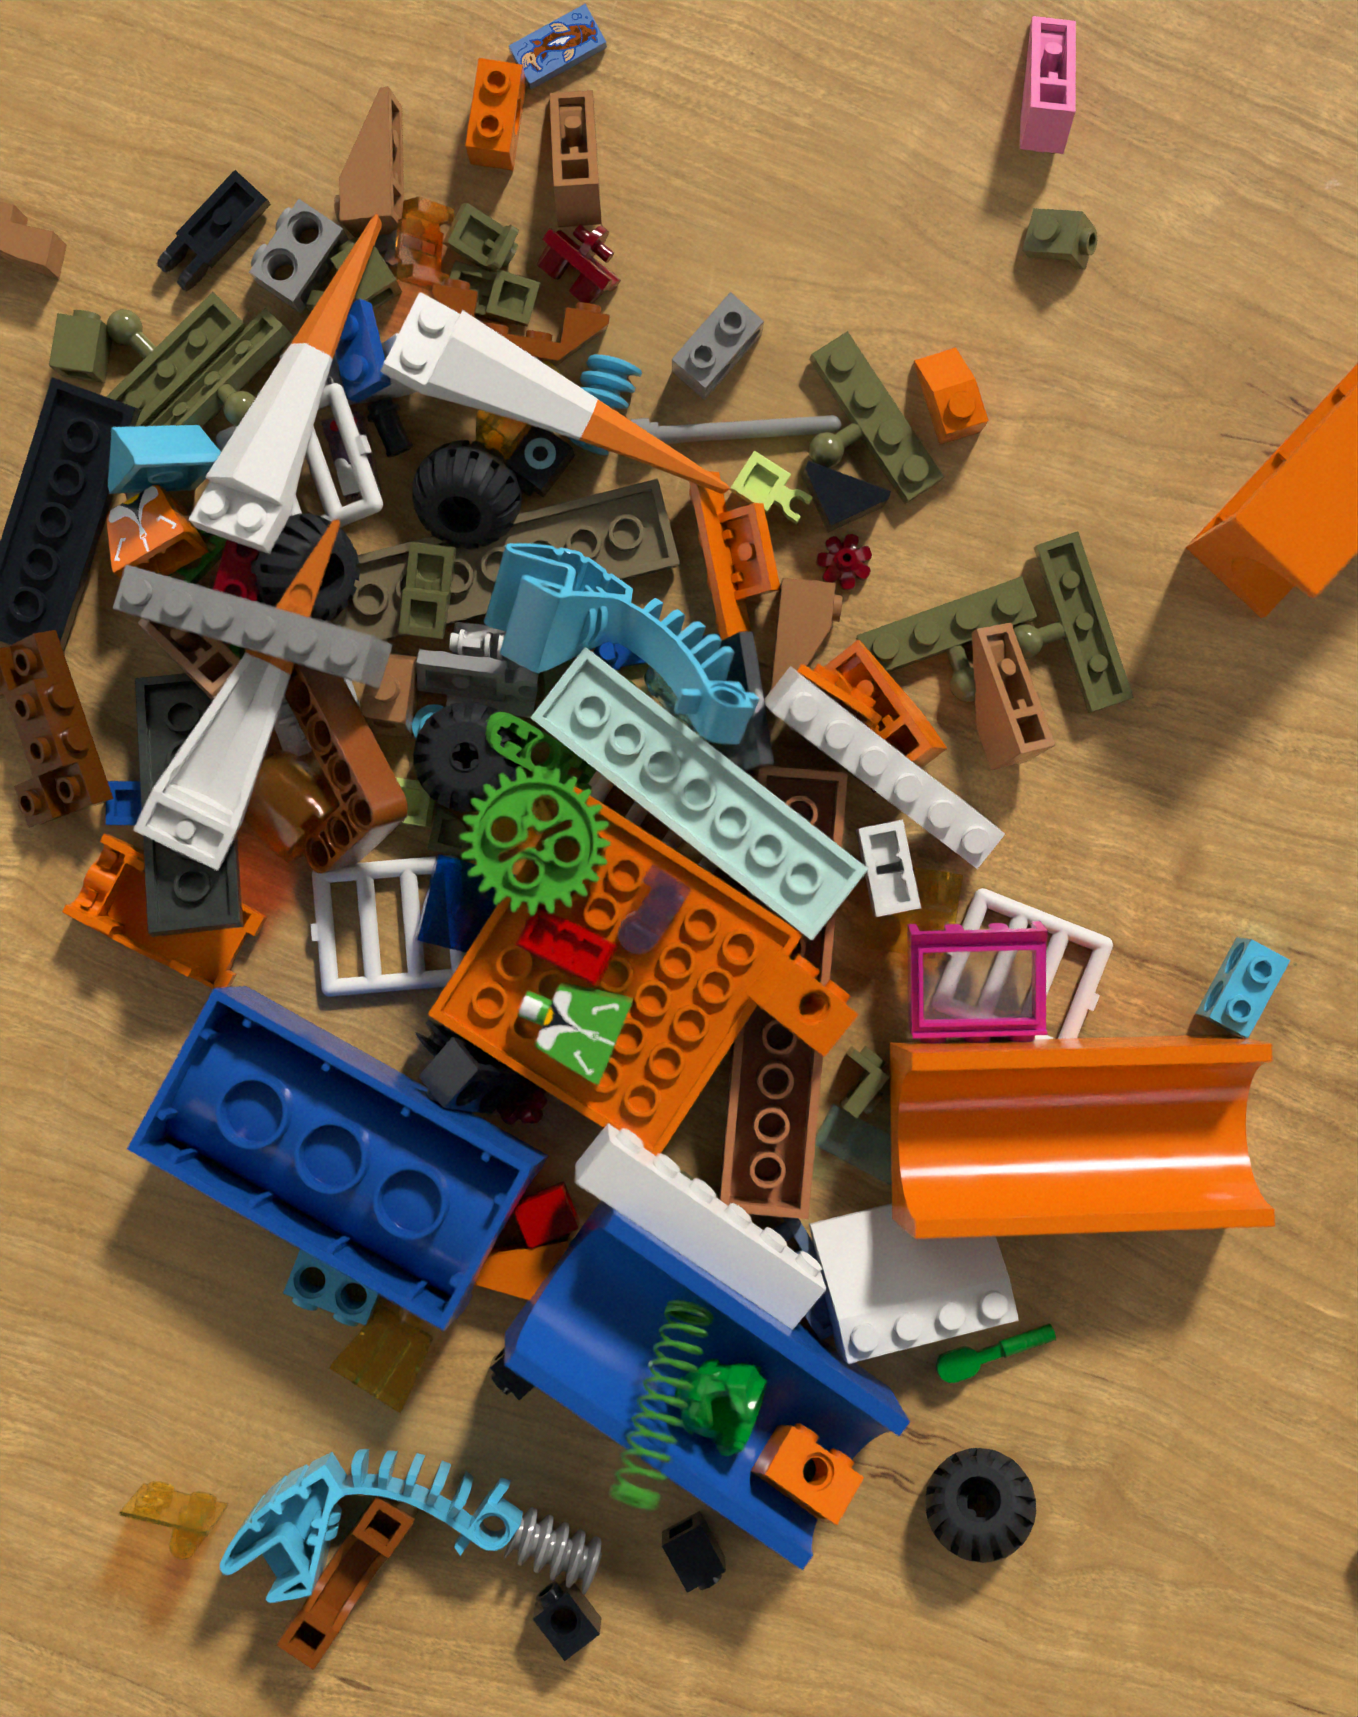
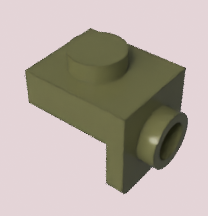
M464 203L461 204L442 244L478 267L492 271L500 269L501 266L506 267L514 257L518 244L514 241L519 233V229L513 225L503 226L472 205Z
M1033 208L1022 251L1030 258L1069 260L1076 269H1086L1089 255H1093L1096 250L1097 231L1083 211Z
M852 1046L846 1052L853 1060L865 1068L864 1072L839 1102L855 1118H858L862 1112L868 1115L874 1110L884 1095L879 1090L889 1079V1076L881 1069L886 1062L866 1046L861 1052Z

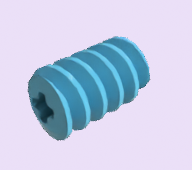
M597 354L590 355L586 364L591 371H584L581 374L580 381L584 387L580 388L612 409H627L629 403L620 396V393H634L636 388L626 380L627 376L640 377L642 371L633 364L617 357ZM567 437L576 445L599 455L609 454L605 449Z

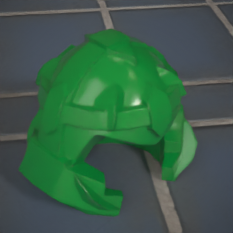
M719 1359L706 1360L697 1368L698 1372H689L685 1377L680 1378L681 1381L691 1384L692 1390L676 1387V1399L682 1400L688 1405L687 1408H680L682 1414L681 1422L689 1434L697 1433L712 1438L722 1456H730L733 1453L738 1454L744 1451L763 1402L768 1381L760 1375L761 1366L744 1363L725 1365L720 1364Z

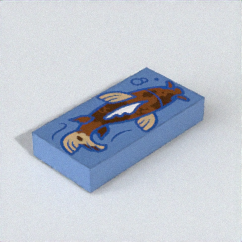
M586 4L509 45V51L516 64H523L525 79L530 89L541 85L607 48L606 40Z

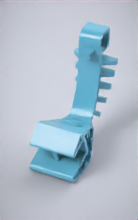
M509 543L505 546L484 623L487 626L506 631L500 649L501 655L535 673H539L578 656L584 647L591 650L606 642L619 643L647 662L661 675L678 698L675 705V713L687 714L699 735L716 743L740 744L749 718L754 714L759 698L754 693L745 692L740 682H725L734 652L731 647L720 648L722 640L717 634L708 635L702 640L706 626L700 621L691 623L681 632L685 614L678 609L672 611L662 621H659L663 602L654 598L643 609L631 603L633 588L612 573L608 574L605 568L591 558L585 557L580 551L561 547L556 549L554 546L527 543Z
M359 1449L354 1454L351 1463L352 1475L345 1473L334 1453L330 1452L312 1461L310 1466L306 1464L291 1471L288 1476L282 1477L268 1489L267 1493L252 1508L227 1547L219 1565L223 1574L231 1575L262 1554L277 1577L266 1596V1601L273 1603L310 1596L327 1562L331 1539L335 1538L338 1533V1522L342 1514L338 1500L344 1495L382 1496L408 1503L426 1511L461 1533L454 1546L460 1556L471 1541L487 1551H496L503 1548L509 1543L520 1527L523 1511L502 1497L509 1488L511 1481L502 1477L494 1488L489 1491L474 1514L471 1515L462 1509L466 1504L474 1476L467 1471L452 1501L440 1495L451 1467L450 1463L441 1461L430 1490L416 1484L425 1458L423 1454L416 1453L407 1479L403 1480L392 1477L398 1451L388 1450L379 1468V1475L368 1474L369 1449ZM489 1516H496L504 1522L505 1527L499 1531H492L484 1525L483 1520Z

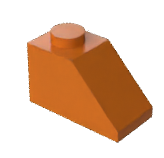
M955 347L914 360L913 363L939 445L980 433L989 420L976 378L957 348Z

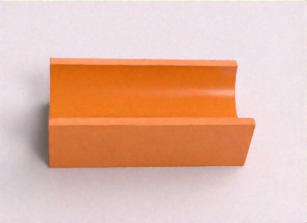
M1358 363L1185 547L1260 618L1266 617L1295 585L1310 598L1317 596L1358 552Z
M1232 1034L1035 1039L1030 1042L990 1040L986 1043H969L966 1041L890 1043L892 1219L915 1239L1275 1227V1208L1266 1202L1256 1184L1250 1164L1246 1136V1110L1249 1089L1258 1068L1265 1062H1272V1043Z

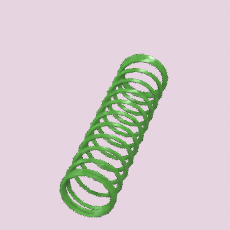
M671 1300L667 1302L664 1316L671 1324H666L659 1328V1334L665 1341L653 1346L654 1352L661 1359L648 1363L649 1370L656 1377H650L643 1381L644 1388L651 1395H644L637 1399L638 1405L646 1413H639L632 1417L633 1424L641 1431L631 1432L626 1435L628 1443L637 1450H626L621 1453L623 1462L631 1468H624L615 1472L617 1480L622 1484L611 1486L612 1490L609 1491L613 1498L628 1505L647 1510L659 1508L657 1504L660 1503L659 1499H661V1496L628 1483L619 1474L636 1473L660 1481L667 1479L664 1475L647 1471L634 1465L625 1458V1455H646L667 1463L672 1462V1459L666 1455L651 1452L640 1447L631 1440V1436L653 1437L669 1444H677L678 1442L675 1438L651 1432L641 1426L636 1419L647 1417L656 1418L675 1426L683 1424L676 1418L651 1411L642 1404V1400L656 1399L676 1407H688L687 1403L682 1400L656 1393L647 1386V1383L662 1381L684 1390L693 1389L692 1385L687 1382L664 1377L655 1371L652 1365L667 1363L688 1372H698L697 1367L692 1364L665 1357L658 1351V1347L674 1346L691 1354H704L702 1349L696 1346L671 1340L663 1333V1330L666 1328H678L694 1336L703 1338L709 1336L703 1329L676 1323L668 1314L680 1321L699 1326H708L713 1323L712 1319H714L713 1314L708 1309L683 1300ZM682 1311L693 1312V1313L698 1314V1315H700V1316H702V1317H697V1316L689 1315V1314L684 1313V1312H682Z

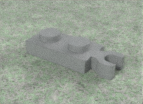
M419 649L416 662L418 691L505 702L506 695H513L516 699L525 702L536 701L538 673L525 667L511 670L508 669V661L496 660L490 657L451 654L446 651L435 652Z

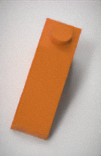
M860 640L855 641L824 666L840 677L836 683L837 687L848 694L855 687L876 701L872 710L880 714L882 719L874 729V732L920 768H923L948 749L922 711Z
M570 1234L562 1235L534 1248L528 1247L526 1241L493 1247L474 1285L530 1300L569 1247L571 1242Z

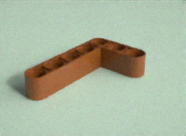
M295 663L284 696L340 803V806L308 836L304 844V854L308 865L316 873L322 874L360 862L405 820L408 804L404 792L344 678Z

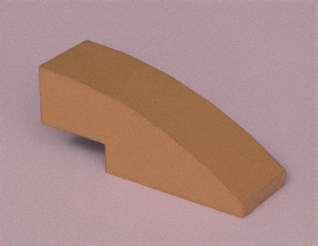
M0 202V256L31 271L59 279L67 245L54 231L27 226L28 218L14 204Z

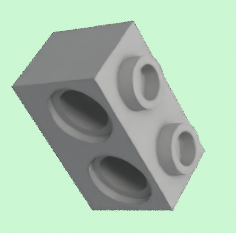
M298 199L293 208H286L278 218L275 226L277 231L267 245L262 244L254 253L251 260L252 268L249 273L259 286L301 314L306 307L305 305L311 290H318L333 268L334 264L330 258L335 256L337 249L349 239L343 228ZM305 230H319L317 238L312 243H299V237ZM280 266H294L293 273L288 279L283 281L274 279L275 272Z
M730 292L672 358V372L705 400L762 335L764 321Z

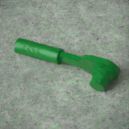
M1049 1323L1022 1334L1000 1340L997 1344L977 1351L971 1347L962 1346L940 1354L937 1358L936 1371L945 1382L957 1383L975 1376L981 1364L1001 1357L1007 1358L1056 1340V1334Z

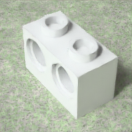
M903 820L857 829L856 835L862 864L868 868V871L865 873V879L873 916L879 917L921 908Z

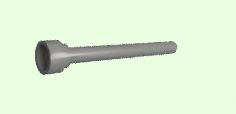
M834 415L658 426V422H649V418L631 419L633 423L665 444L811 435L824 432L835 433L841 427L840 419Z

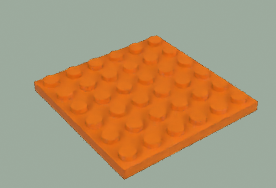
M575 786L573 791L577 794L581 793L582 790ZM589 796L585 802L588 807L601 804L603 807L594 816L595 822L604 821L609 824L608 828L598 833V838L610 841V846L604 849H597L596 853L607 860V864L605 866H592L591 869L600 879L597 883L585 879L582 881L588 893L585 897L578 895L574 891L569 893L572 901L571 907L567 908L560 899L554 900V913L619 946L599 986L596 987L516 946L515 944L530 914L527 903L521 902L515 913L511 912V899L505 897L495 908L428 1015L603 1128L609 1123L619 1131L622 1128L631 1131L643 1142V1147L657 1156L659 1153H662L758 1005L745 992L779 950L787 957L790 956L803 933L600 801ZM565 820L544 832L535 846L537 852L543 851L542 845L547 838L572 827V822ZM561 839L554 844V855L559 861L570 863L578 858L579 849L574 841ZM526 860L515 877L516 881L521 884H530L537 880L539 871L535 863ZM538 903L539 906L545 908L544 903ZM564 982L633 998L599 1085L589 1081L535 1046L542 1026L518 1016L527 991L553 1000L559 985Z

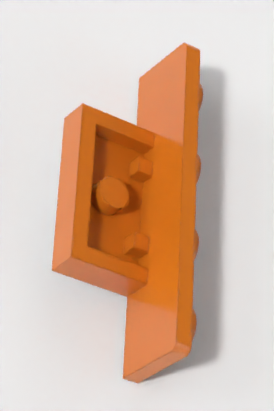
M708 471L721 480L719 472ZM689 481V496L695 509L699 528L698 540L703 549L708 573L707 585L712 593L716 612V629L721 640H724L738 632L751 631L745 600L781 590L764 504L752 503L727 511L724 493H717Z

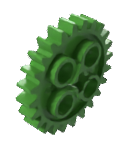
M538 765L535 768L533 778H527L521 767H517L516 781L510 782L503 773L499 774L501 788L496 790L492 786L485 784L483 789L488 800L486 802L475 798L471 800V804L479 812L478 816L465 815L463 818L467 825L474 828L473 832L460 835L461 841L473 844V849L462 854V860H476L477 863L468 872L469 877L483 875L485 880L482 882L479 891L483 893L493 887L497 890L493 903L498 905L505 897L511 899V912L513 913L519 908L521 902L527 903L530 916H534L538 903H544L549 914L554 913V900L560 899L567 908L571 907L572 901L569 893L574 891L578 895L585 897L588 893L582 881L585 879L597 883L600 878L591 869L592 866H605L607 864V860L604 857L596 854L597 849H604L610 846V841L598 838V833L608 828V822H595L594 816L603 808L602 805L587 806L585 802L592 792L590 789L584 790L579 794L573 791L577 781L576 777H572L565 785L559 783V769L554 770L550 779L543 778L541 766ZM542 798L550 799L557 806V817L548 822L536 819L532 812L534 802ZM506 819L513 822L518 831L515 839L508 843L496 841L490 831L496 821ZM565 820L572 822V827L547 838L543 842L542 852H537L534 847H529L505 862L498 860V856L501 853L525 843L528 838L527 831L533 829L536 835H541ZM561 839L574 841L579 849L578 858L570 863L559 861L554 855V844ZM520 860L534 862L539 871L537 880L530 884L517 882L512 874V868L515 863Z

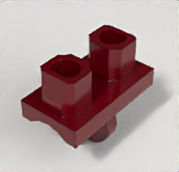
M581 224L576 227L573 236L583 243L582 246L562 230L555 232L549 228L542 238L548 245L544 249L537 266L549 276L558 280L570 264L579 270L581 274L569 289V292L580 302L593 304L604 291H614L621 279L594 258L597 255L604 262L608 263L614 255V252L604 244L609 231L602 225L595 228L592 233Z

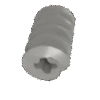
M531 1507L522 1516L520 1527L509 1541L504 1559L514 1549L518 1550L517 1564L520 1566L532 1556L534 1557L535 1573L538 1574L546 1564H549L550 1580L554 1581L562 1571L567 1572L566 1587L570 1588L580 1578L583 1580L582 1594L585 1595L593 1581L601 1559L602 1542L601 1538L595 1536L585 1546L586 1535L582 1529H578L569 1538V1523L562 1522L553 1531V1516L546 1515L537 1524V1509Z

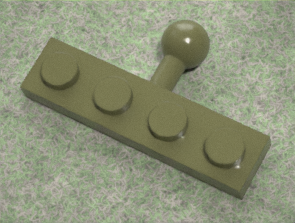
M212 292L156 347L142 333V322L137 314L127 309L113 312L107 320L108 335L114 342L120 345H130L144 360L106 397L141 409L136 426H145L246 325Z
M264 308L145 426L199 425L202 427L208 420L216 417L224 405L225 417L231 424L238 427L256 399L251 393L239 390L245 388L252 381L253 376L270 359L277 357L294 336L278 319Z
M848 331L811 354L810 362L851 422L850 425L836 434L824 432L812 439L809 445V456L814 463L827 468L833 467L842 459L845 448L862 439L904 504L927 491L944 478Z
M1077 531L1036 545L1034 551L1058 622L1038 629L1028 624L1019 625L1014 628L1024 659L1035 657L1041 651L1043 645L1064 638L1088 713L1134 698L1079 532Z
M1021 576L857 635L856 640H860L888 673L946 652L954 672L950 681V689L957 699L971 702L975 700L976 692L974 668L970 667L963 646L972 643V632L979 628L1010 622L1013 628L1019 625L1035 621L1037 614Z

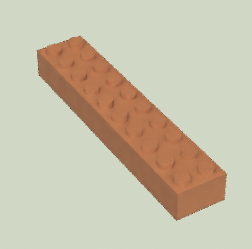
M766 766L757 770V782L842 848L848 773ZM746 889L745 896L755 901L768 911L772 912L782 920L786 921L783 917H781L778 913H776L773 909H771L769 906H767L764 902H762L759 898H757L754 894H752L749 890ZM836 911L813 940H810L803 934L789 956L793 961L799 954L816 967L820 972L815 979L823 986L830 980ZM811 993L801 999L799 1007L808 1002ZM759 1005L756 1006L732 1043L718 1199L728 1206L730 1203H734L748 1214L809 1219L823 1056Z

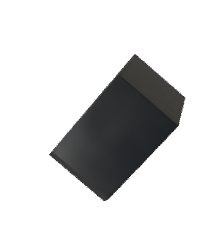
M811 461L807 462L802 476L828 533L883 508L891 493L887 489Z

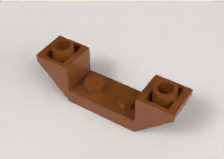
M444 279L443 285L433 283L432 296L435 301L459 314L463 310L475 318L478 291L470 290V283L456 279ZM576 302L575 308L566 307L560 343L553 342V335L546 332L527 330L525 337L508 334L509 327L488 322L483 324L542 363L558 366L606 331L610 315L601 313L602 307L590 303Z

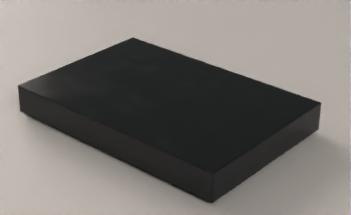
M752 631L738 632L722 640L720 648L731 647L734 652L725 682H740L745 692L754 693L759 698L754 714L749 718L740 744H724L707 740L711 746L747 774L774 764Z

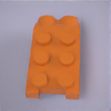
M103 834L100 842L104 844L100 856L87 871L78 897L71 904H66L62 912L126 947L164 964L187 977H191L211 989L230 987L237 975L231 971L232 965L249 934L258 936L268 916L242 903L243 927L152 937L148 933L144 850L111 835Z

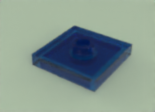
M440 854L436 855L415 936L416 941L463 953L468 952L497 907L493 903L497 890L492 887L488 891L481 893L479 888L485 880L484 876L469 877L468 872L477 864Z

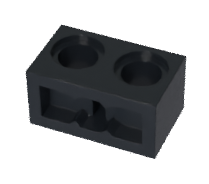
M454 1037L449 1040L418 1076L429 1089L427 1095L430 1100L441 1105L443 1108L492 1114L524 1078V1076L470 1041Z

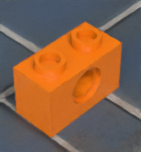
M484 58L478 59L465 144L470 164L514 171L527 86L523 64Z
M779 950L745 993L760 1007L825 1057L859 1014L845 1004L851 996L833 981L829 980L823 986L815 979L820 972L816 967L799 954L792 961ZM811 993L808 1002L799 1007L801 999Z
M796 1423L794 1427L777 1425L750 1472L821 1522L838 1525L864 1479L862 1475L852 1469L855 1462L837 1449L831 1448L830 1452L816 1443L819 1436L800 1423ZM811 1458L815 1463L816 1473L814 1478L807 1482L803 1476V1467Z

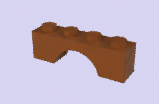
M373 1496L321 1573L312 1594L304 1598L286 1625L277 1646L314 1670L338 1635L369 1582L382 1564L390 1558L413 1524L419 1508L402 1501L382 1496Z

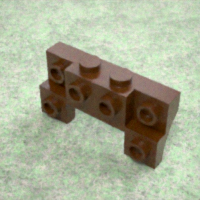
M56 630L35 633L10 646L1 647L0 699L6 698L33 776L32 779L14 786L18 796V806L25 816L28 828L114 799Z

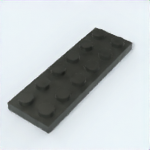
M186 673L135 678L142 811L152 789L213 702ZM237 834L218 870L143 835L148 933L152 937L243 927Z

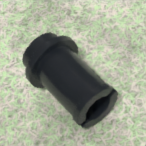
M391 397L376 401L367 407L370 413L367 416L368 422H374L388 458L405 453L414 447L399 417L398 411L401 408L399 404L393 403Z

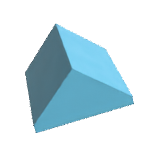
M199 425L112 427L108 475L109 494L139 493L152 485H160L166 491L196 490L206 479V475L221 452Z

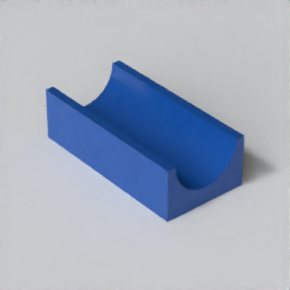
M247 986L213 989L127 1150L443 1331L465 1311L473 1296L471 1295L473 1286L492 1247L524 1192L535 1176L541 1171L549 1156L472 1112L443 1108L441 1105L430 1100L427 1095L429 1089L426 1086Z
M601 1200L537 1291L527 1301L505 1331V1365L626 1449L637 1450L628 1443L626 1435L631 1432L641 1431L633 1424L632 1417L639 1413H646L638 1405L637 1399L644 1395H651L644 1388L643 1381L650 1377H656L649 1370L648 1363L661 1359L654 1352L653 1346L665 1341L659 1334V1328L663 1325L671 1324L664 1316L667 1302L683 1300L708 1309L714 1316V1319H712L713 1323L708 1326L689 1324L668 1314L678 1324L690 1325L705 1330L709 1335L708 1337L694 1336L678 1328H666L663 1330V1333L671 1340L696 1346L702 1349L704 1354H691L674 1346H659L658 1351L671 1360L686 1362L697 1368L709 1359H719V1363L725 1365L744 1363L761 1366L760 1375L768 1383L749 1441L743 1452L722 1456L712 1438L697 1433L689 1434L683 1425L675 1426L656 1418L641 1417L636 1419L641 1426L651 1432L675 1438L678 1443L669 1444L648 1436H631V1440L640 1447L651 1452L666 1455L672 1459V1462H663L646 1455H635L803 1570L813 1557L812 1539L818 1519L750 1472L777 1425L794 1427L796 1423H800L819 1436L816 1443L830 1452L831 1448H834L853 1459L861 1449L881 1434L893 1432L900 1437L910 1423L908 1417L891 1388L855 1362L847 1364L834 1347L824 1340L820 1342L814 1333L800 1323L792 1330ZM682 1311V1312L687 1313V1314H689V1315H693V1316H697V1317H702V1316H700V1315H698V1314H695V1313H693V1312ZM667 1363L652 1365L655 1371L667 1378L680 1380L681 1377H685L689 1373ZM662 1381L647 1383V1386L656 1393L676 1399L675 1386ZM656 1399L642 1400V1404L651 1411L681 1421L680 1407ZM811 1458L803 1467V1476L807 1482H810L816 1473V1466Z

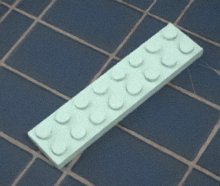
M584 647L530 717L810 940L816 937L868 871V868L586 647Z

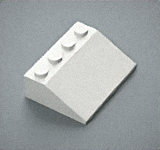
M892 1203L809 1224L817 1260L822 1267L821 1274L826 1288L825 1300L833 1328L837 1353L847 1364L1019 1320L1010 1278L996 1236L915 1239L892 1219Z

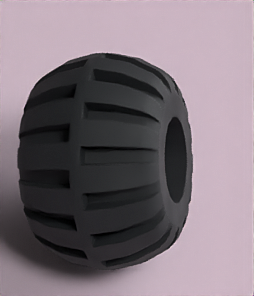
M458 440L443 444L434 449L422 461L416 471L412 493L414 509L427 531H431L432 536L442 541L447 540L449 542L448 546L459 548L460 545H464L466 549H478V543L483 547L498 541L499 537L507 534L513 525L511 521L520 513L522 491L517 482V473L511 468V465L507 466L505 464L508 459H504V455L494 447L491 450L485 448L486 443L473 441L470 444L469 440Z
M314 514L291 515L275 541L271 552L266 553L258 550V559L251 563V573L257 576V582H254L259 592L258 600L261 604L276 608L332 523L331 521ZM340 528L310 618L322 622L331 620L349 605L348 601L353 599L357 587L354 586L355 580L359 581L360 569L356 567V564L359 563L357 551L349 537Z
M477 702L451 704L434 713L419 731L413 753L414 768L421 786L437 803L459 812H477L471 804V800L473 798L484 802L488 800L483 786L488 784L494 789L499 790L501 788L499 774L503 773L511 780L514 768L521 766L495 751L486 739L485 731L489 721L488 718L494 713L500 712L497 709ZM502 726L499 728L497 734L502 737L500 746L505 747L506 741L519 746L521 742L519 736L512 733L510 728ZM469 744L470 750L478 752L479 755L478 759L471 761V768L465 769L464 763L456 760V755L463 752V745ZM520 751L516 754V756L519 757V758H520Z
M970 1448L949 1456L937 1467L927 1486L925 1507L927 1520L932 1532L948 1551L962 1559L986 1563L1006 1558L1020 1548L1030 1535L1036 1517V1498L1033 1486L1022 1468L1013 1459L1001 1452L985 1448ZM977 1495H984L987 1504L993 1505L992 1510H986L985 1517H977L975 1510L969 1509V1504L977 1502Z

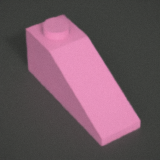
M1032 16L1020 118V149L1064 154L1075 115L1076 21Z

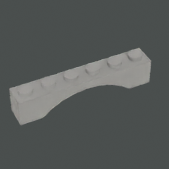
M129 565L125 566L113 609L138 618L244 647L375 688H380L392 648L391 644L374 636Z

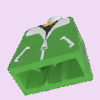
M562 982L553 1000L527 991L518 1016L542 1026L535 1043L538 1049L589 1081L599 1085L633 998Z

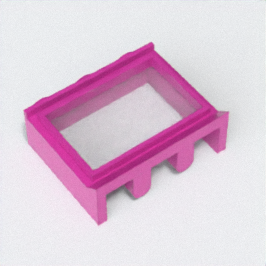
M1031 921V928L1009 929L1007 924L991 923L988 930H964L962 925L948 924L944 925V931H919L916 924H907L908 1022L912 1038H919L921 1043H945L946 1038L964 1037V1041L969 1043H986L993 1036H1008V1039L1014 1042H1030L1035 1040V1035H1047L1046 940L1048 930L1041 921Z

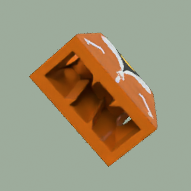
M152 485L139 493H125L127 501L110 510L106 516L111 567L113 573L121 579L126 565L168 576L209 552L196 527L188 520L190 517L184 507L160 485Z

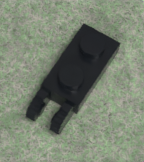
M236 170L233 171L175 233L177 237L159 256L157 266L163 272H170L185 258L190 248L197 256L183 270L177 281V284L184 291L190 290L206 275L208 268L212 269L271 205L270 202Z

